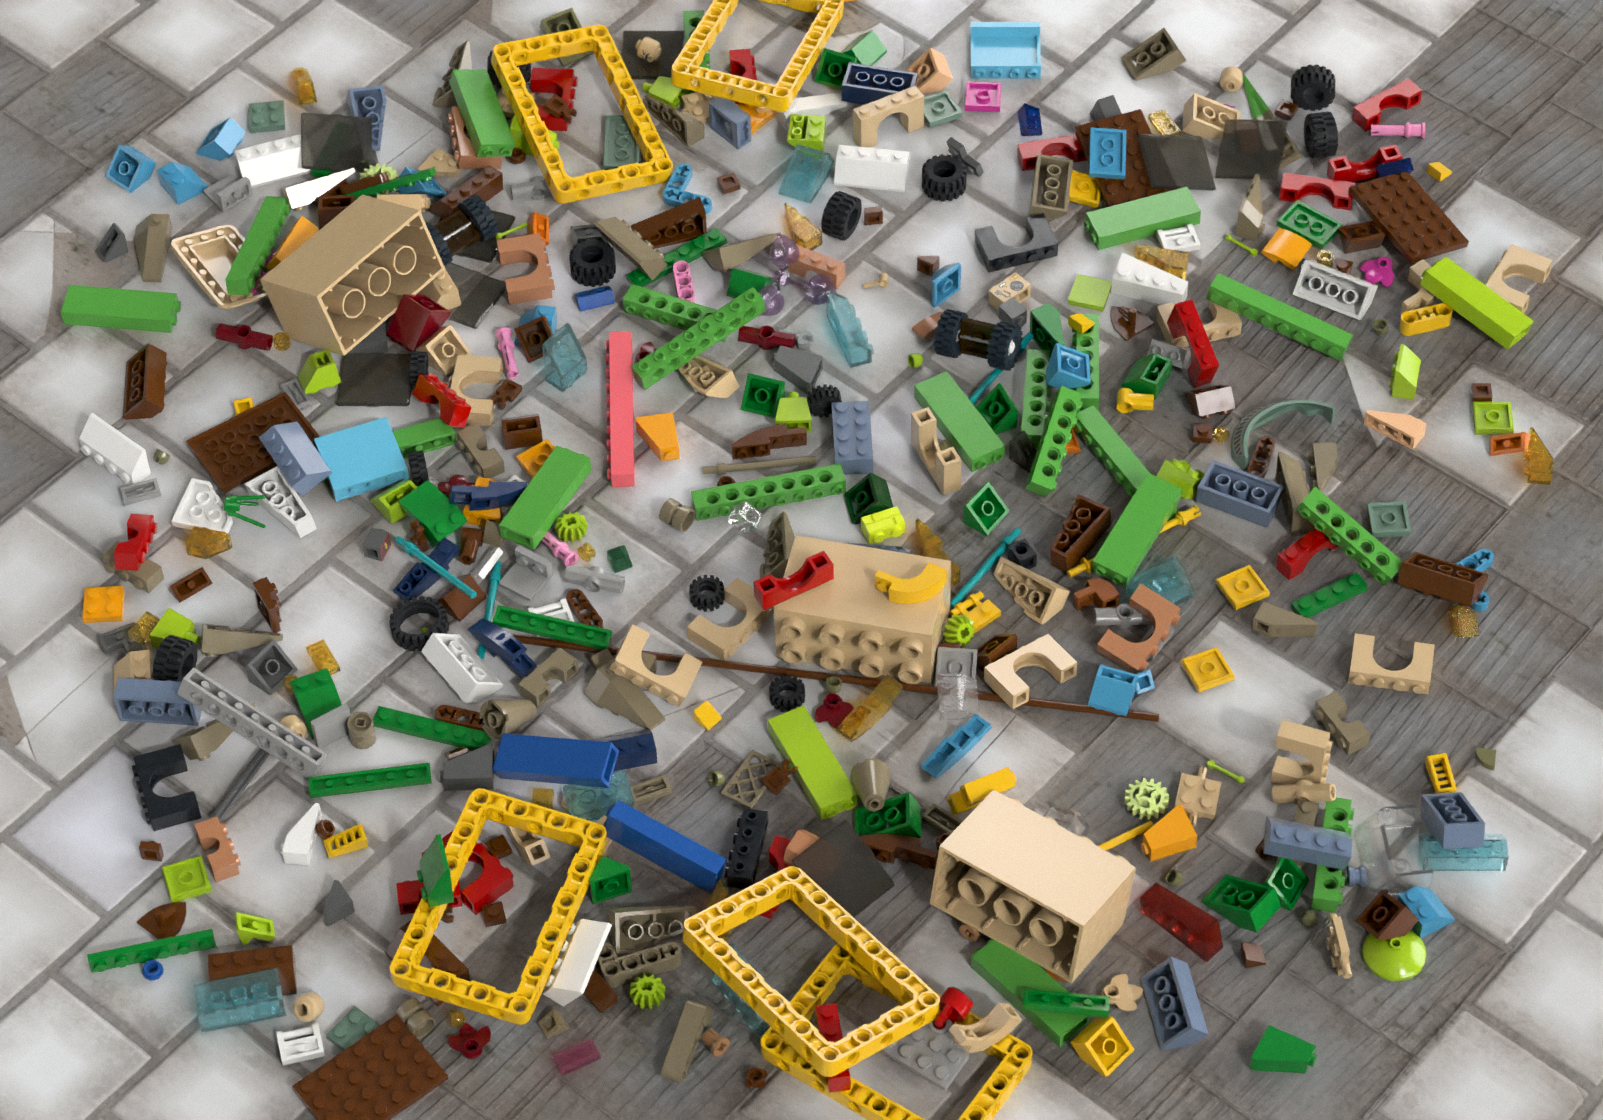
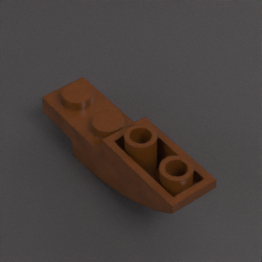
M780 424L754 431L732 444V458L734 460L770 455V449L807 445L806 427L787 429L786 424Z
M873 834L856 837L855 853L861 856H868L894 864L896 858H899L904 862H912L923 868L936 869L938 852L921 847V839L897 834Z

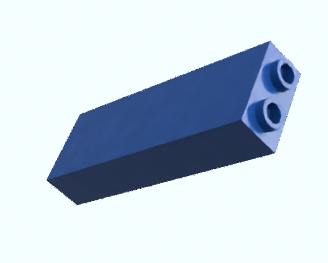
M503 734L498 744L496 759L493 761V771L500 779L609 788L619 750L612 742Z
M620 800L617 801L615 806L611 805L607 810V819L604 827H606L608 838L706 892L713 893L722 879L726 858Z

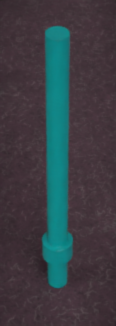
M1028 332L1023 337L1022 347L1019 350L1020 353L1027 348L1026 345L1033 338L1032 333ZM994 369L968 398L972 404L978 400L1004 370Z
M1016 527L1009 536L1003 538L1000 542L1001 545L950 601L951 609H954V606L968 594L1000 556L1008 550V546L1022 533L1019 528Z
M401 536L396 537L395 542L407 554L415 556L470 598L476 597L477 592L418 550L415 544L407 542Z
M500 561L495 563L493 571L489 576L490 587L484 619L490 622L497 587L501 580L500 570L502 562ZM479 642L477 655L484 659L486 649Z

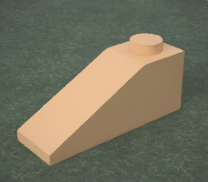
M1367 410L1365 413V426L1412 450L1425 436L1427 423L1411 415Z

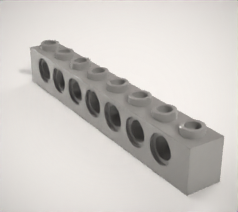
M194 667L183 678L177 693L179 696L306 778L314 777L320 772L328 756L326 752Z

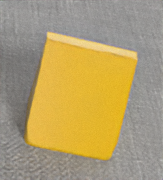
M1440 162L1429 163L1427 166V173L1439 182L1452 174V171Z
M1081 313L1068 317V325L1080 334H1083L1094 325L1092 320Z
M252 397L233 401L236 416L254 407Z
M707 700L693 711L694 721L707 731L722 719L720 714Z

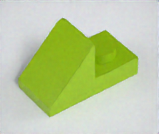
M238 912L234 914L236 931L244 946L252 938L272 941L275 938L273 920Z

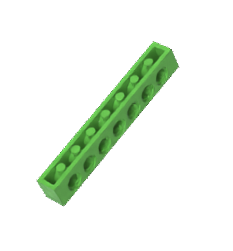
M754 287L750 288L632 365L635 380L644 390L648 389L766 311L764 299Z
M841 463L691 491V501L696 521L707 520L714 517L846 493V479Z

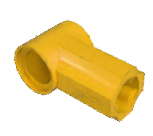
M1129 388L1118 390L1116 408L1119 412L1129 413L1133 409L1153 411L1154 394L1134 393Z

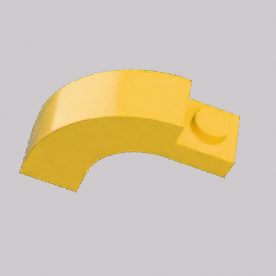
M930 562L921 574L910 579L897 578L880 570L875 574V588L881 592L889 593V601L898 604H916L929 600L938 594L947 582V569Z

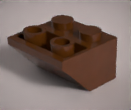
M355 195L319 196V230L356 200Z
M539 414L501 419L506 450L535 446L543 442Z

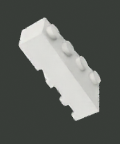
M1125 253L1121 254L1112 277L1111 293L1160 305L1174 302L1175 304L1186 301L1188 281Z
M278 466L245 483L250 496L265 495V499L255 501L299 538L317 529L312 515Z

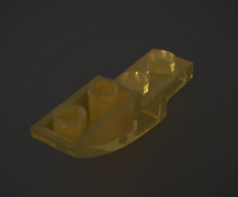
M919 518L916 519L915 535L920 556L951 561L947 554L942 551L943 542L941 538L935 535L926 523H923ZM951 561V584L955 586L960 583L961 571L959 566Z
M887 675L864 702L860 701L837 727L836 732L850 742L858 739L892 708L891 703L904 689L903 685Z

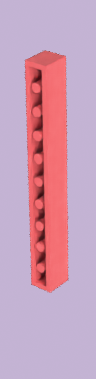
M631 331L609 332V340H606V351H609V354H606V365H610V368H606V378L610 379V382H606V391L610 393V396H606L607 407H610V410H607V422H610V425H607V436H610V439H607V451L611 450V454H607V465H611V468H607L608 480H611L612 487L635 486L633 371L631 367L633 365Z

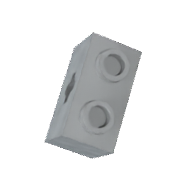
M1152 339L1147 354L1149 356L1156 353L1172 359L1173 366L1187 368L1191 352L1190 349L1162 340Z

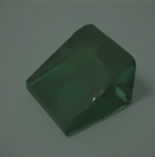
M625 545L607 551V559L614 573L633 567Z

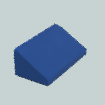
M610 286L574 294L580 311L615 303L614 293Z

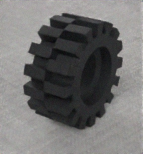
M411 352V385H416L419 374H428L427 352Z
M823 384V387L818 385L817 389L812 388V392L809 391L807 395L810 413L815 417L819 415V418H822L823 415H825V418L829 417V414L832 416L831 403L842 402L840 391L837 387L833 388V385H829V387H827V384Z
M421 450L408 453L413 483L416 486H420L429 480L424 452Z
M704 575V578L698 576L697 580L694 579L690 584V602L694 608L697 607V610L701 611L703 608L704 612H707V609L714 611V607L718 609L720 605H723V600H725L724 586L722 580L720 581L718 577L714 579V575H710V578H707V575ZM705 590L714 592L710 596H703L700 593Z
M784 674L780 675L781 679L776 677L775 682L772 681L771 686H769L771 705H774L776 710L780 707V712H784V709H787L788 712L792 708L796 709L797 706L801 707L802 703L805 702V685L802 683V680H797L795 675L791 678V674H787L785 678ZM784 690H791L795 692V694L789 697H785L780 695V692Z

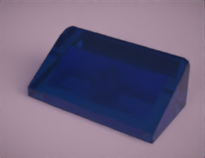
M1024 103L1018 110L1021 136L1042 135L1039 108Z
M1404 158L1378 164L1375 179L1392 174H1401L1402 172H1409L1411 174L1414 170L1411 159Z

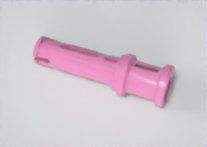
M1407 122L1405 125L1371 124V136H1405V138L1421 137L1425 139V122H1422V124H1410V122Z
M500 328L495 332V336L499 341L498 349L503 355L507 377L515 379L519 376L513 353L515 345L511 340L512 332L509 328Z
M550 532L546 533L541 541L553 551V555L556 558H560L566 567L569 565L573 566L579 558L578 553L571 551L568 548V544L560 542Z

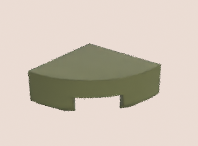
M1476 747V759L1485 768L1494 770L1496 750Z

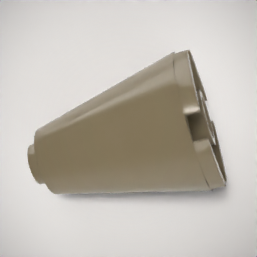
M528 699L486 701L481 706L479 714L480 719L483 718L484 722L482 728L490 738L502 739L503 734H510L533 719L536 714V707Z
M869 758L860 764L858 762L851 770V784L865 808L870 811H878L885 803L891 781L890 770L883 761Z

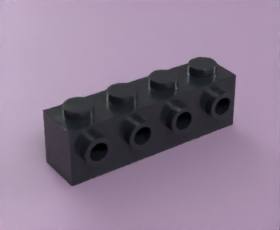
M744 808L742 816H738L737 827L739 830L734 832L733 844L735 846L734 849H730L729 861L731 862L730 866H726L724 878L728 880V887L746 889L754 884L769 823L768 811Z

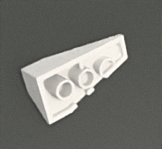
M840 93L795 98L787 111H774L775 118L787 131L789 130L791 114L824 116L846 107L847 102L841 101L842 96Z

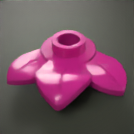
M1388 257L1366 261L1360 267V270L1366 273V282L1374 284L1380 281L1385 288H1388L1394 280L1392 272L1393 263Z

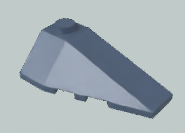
M383 86L348 89L346 96L347 107L362 153L380 151L386 107Z

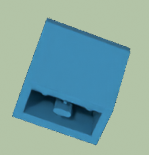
M1100 664L1088 706L1113 712L1117 715L1127 716L1135 695L1139 675Z

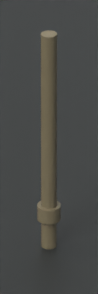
M816 456L728 465L718 463L717 466L702 467L703 475L714 473L723 475L726 472L816 464Z

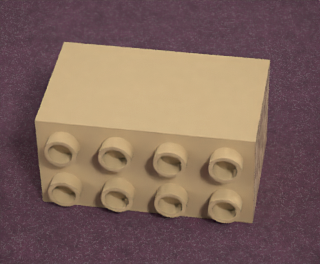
M361 195L260 280L289 339L345 356L396 312L403 294H417L442 273L445 267L420 210Z
M796 535L783 578L798 571L806 558L825 551L834 564V579L775 605L776 657L782 658L790 664H801L802 662L820 664L825 669L831 671H839L842 668L860 671L863 675L871 678L884 675L899 678L907 684L931 683L937 663L938 645L942 643L943 634L941 633L945 631L943 625L947 624L950 611L951 561ZM929 562L947 569V582L941 591L931 599L921 603H894L889 601V593L881 592L875 588V574L878 570L897 578L910 579L921 574Z
M993 790L940 845L930 904L1072 983L1123 926L1136 867L1131 865L1124 857L1112 855L1094 845L1089 838L1078 836L1059 826L1051 817L1041 816L1026 808L1018 799L1006 797Z

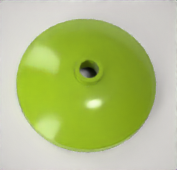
M1411 930L1405 936L1381 941L1370 933L1364 941L1362 955L1366 966L1378 977L1390 981H1403L1414 977L1422 970L1426 960V948L1420 937Z

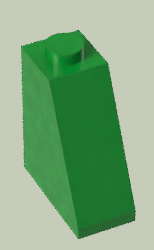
M1268 1025L1251 1057L1250 1069L1253 1071L1306 1073L1309 1066L1313 1067L1318 1055L1315 1054L1316 1045Z

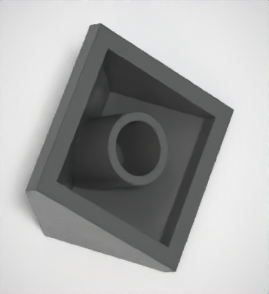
M274 639L245 665L249 682L268 695H272L298 670Z

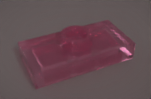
M592 1039L553 1055V1060L562 1076L601 1059Z

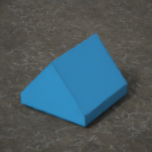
M1150 669L1137 673L1139 675L1135 691L1137 695L1155 688Z

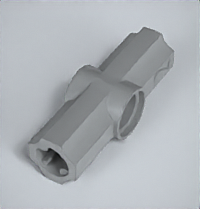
M541 176L532 177L529 182L510 185L513 200L528 197L542 200L548 194H551L545 179Z
M569 565L564 577L565 582L582 585L591 592H599L601 589L620 594L623 593L626 581L625 577L606 573L604 569L597 566L586 569Z
M1123 603L1118 605L1117 608H1094L1093 610L1095 626L1115 625L1120 629H1127L1130 625H1153L1146 616L1130 607L1129 604Z

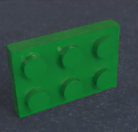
M1299 200L1295 201L1277 220L1276 226L1301 236L1321 250L1337 235L1338 227L1343 225L1341 222Z

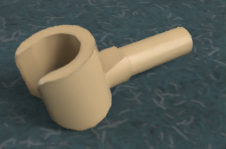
M881 273L879 280L863 284L864 288L879 285L882 288L887 287L889 284L888 274Z

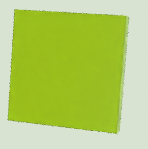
M1077 274L1068 298V304L1103 312L1111 291L1112 281Z
M1473 402L1475 435L1514 434L1511 402Z
M202 855L161 867L172 903L212 892Z

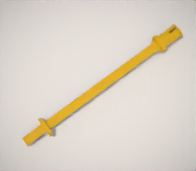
M1194 505L1183 512H1176L1175 518L1167 521L1160 533L1176 525L1185 526L1187 522L1200 517L1201 512L1197 513L1199 508ZM1081 558L1080 565L1067 571L1068 577L1071 578L1083 571L1086 574H1090L1094 558L1090 560Z

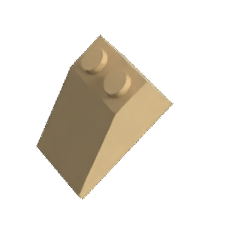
M1196 93L1184 104L1183 132L1197 138L1239 139L1240 111Z

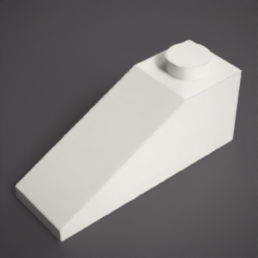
M315 803L286 835L285 843H281L280 854L283 855L285 863L309 866L317 836L315 826L322 816L319 803Z

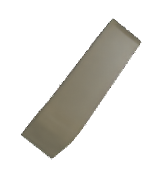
M675 942L665 943L617 958L613 946L604 943L597 959V966L601 977L611 988L634 982L636 977L643 978L644 973L647 977H650L652 974L657 975L676 969L682 963L681 947Z
M691 999L687 1000L663 1064L661 1077L678 1083L684 1082L703 1028L707 1029L711 1023L713 1010L710 1005Z

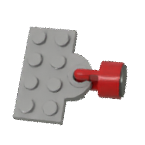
M948 987L940 997L939 1009L941 1012L934 1021L885 1047L880 1052L946 1091L970 1058L968 1053L953 1045L955 1043L954 1036L949 1029L956 1021L963 1022L974 1006L973 1001L962 990L956 987Z

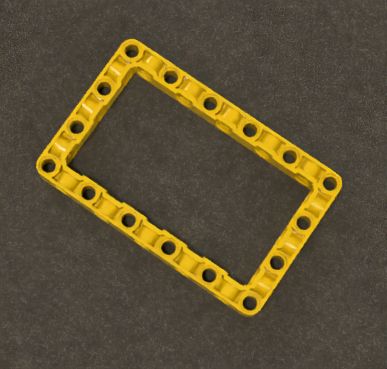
M713 0L672 65L671 83L676 87L769 110L787 111L841 20L844 11V0H758L818 14L776 85L699 67L705 53L709 52L714 44L717 34H720L725 26L728 16L732 15L738 5V0Z
M593 25L500 43L494 46L491 64L556 202L561 204L660 184L670 179L673 167L672 161L605 26ZM593 51L632 135L640 148L645 163L623 165L616 169L599 170L572 178L569 175L567 176L563 168V161L551 142L549 131L538 114V108L532 95L529 94L526 88V82L519 67L517 68L516 66Z
M479 788L470 794L445 847L449 869H452L450 870L453 891L487 819L580 847L579 852L575 854L568 869L564 886L560 887L552 905V913L548 922L545 921L536 941V949L532 957H529L523 970L520 985L516 992L508 994L496 990V987L473 980L470 982L457 978L454 974L435 968L429 969L419 966L447 907V904L429 908L428 900L423 901V897L391 962L392 983L399 988L517 1025H523L531 1019L590 885L589 878L605 851L607 832L606 828L601 824ZM518 1009H524V1010L521 1011V1012H517V1011H516V1010H518Z
M786 867L689 917L684 922L683 942L823 1076L832 1077L934 1021L938 1016L939 996L798 867ZM791 899L904 1005H899L882 1014L874 1022L866 1023L853 1030L836 1043L828 1042L819 1034V1030L803 1015L800 1016L776 989L773 990L752 966L737 956V952L722 938L719 939L717 936Z
M838 943L831 949L789 1002L791 1007L800 1016L803 1015L810 1021L815 1011V1006L823 1005L836 988V983L843 975L850 974L874 991L896 1000L897 1004L901 1006L904 1004ZM969 1012L963 1022L956 1021L955 1024L972 1025L982 1020V1018ZM771 1026L762 1036L761 1055L763 1059L867 1120H925L851 1076L850 1090L829 1093L826 1076L821 1075ZM1008 1034L996 1044L982 1050L985 1054L993 1055L1002 1060V1062L958 1120H992L1031 1068V1046Z

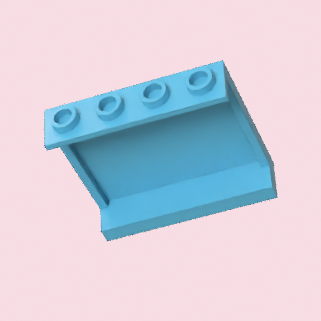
M971 22V79H1041L1040 22Z
M387 417L358 424L354 427L322 435L314 439L315 448L332 471L328 478L336 502L396 484L401 480H409L407 466Z

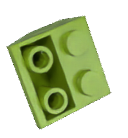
M791 114L787 142L804 155L823 156L826 137V116Z
M1400 344V350L1395 351L1394 362H1397V364H1393L1391 376L1395 377H1391L1389 388L1392 389V397L1414 400L1421 360L1408 347Z
M327 349L310 354L298 375L305 394H314L320 389L331 388L341 383L336 364L330 351Z
M1173 459L1164 461L1156 477L1181 488L1182 498L1193 499L1197 495L1198 485L1205 473L1198 469L1193 470L1190 468L1191 464L1184 460L1178 461Z
M401 480L371 498L370 502L391 524H394L407 516L398 501L415 490L417 486L411 480Z

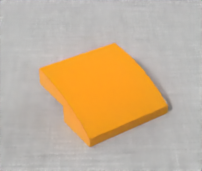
M1279 228L1261 253L1274 263L1279 260L1293 271L1310 249L1312 243L1291 231Z

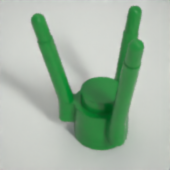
M231 495V497H225L224 511L228 512V516L239 518L262 528L266 527V525L235 513L240 511V505L258 506V502L241 500L265 499V495Z

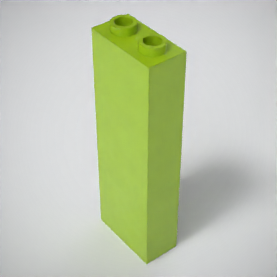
M1446 256L1440 261L1437 260L1431 268H1427L1422 274L1423 279L1420 283L1422 287L1507 350L1528 333L1534 322Z
M804 705L768 719L769 734L784 759H791L788 763L790 769L795 766L798 767L794 776L820 820L832 818L838 813L858 806L857 792Z

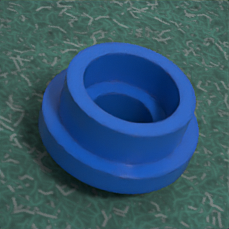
M150 960L145 963L142 973L145 979L154 981L163 975L164 969L158 961Z

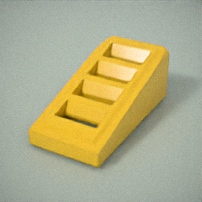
M1447 753L1427 756L1424 763L1435 792H1456L1457 789ZM1441 764V767H1434V765ZM1437 771H1444V773L1436 774ZM1446 777L1447 779L1443 781H1438V778ZM1449 784L1450 787L1441 789L1440 785Z
M362 824L355 825L323 840L329 859L368 848ZM343 841L344 845L340 847L339 842ZM335 844L336 849L333 850L331 845Z

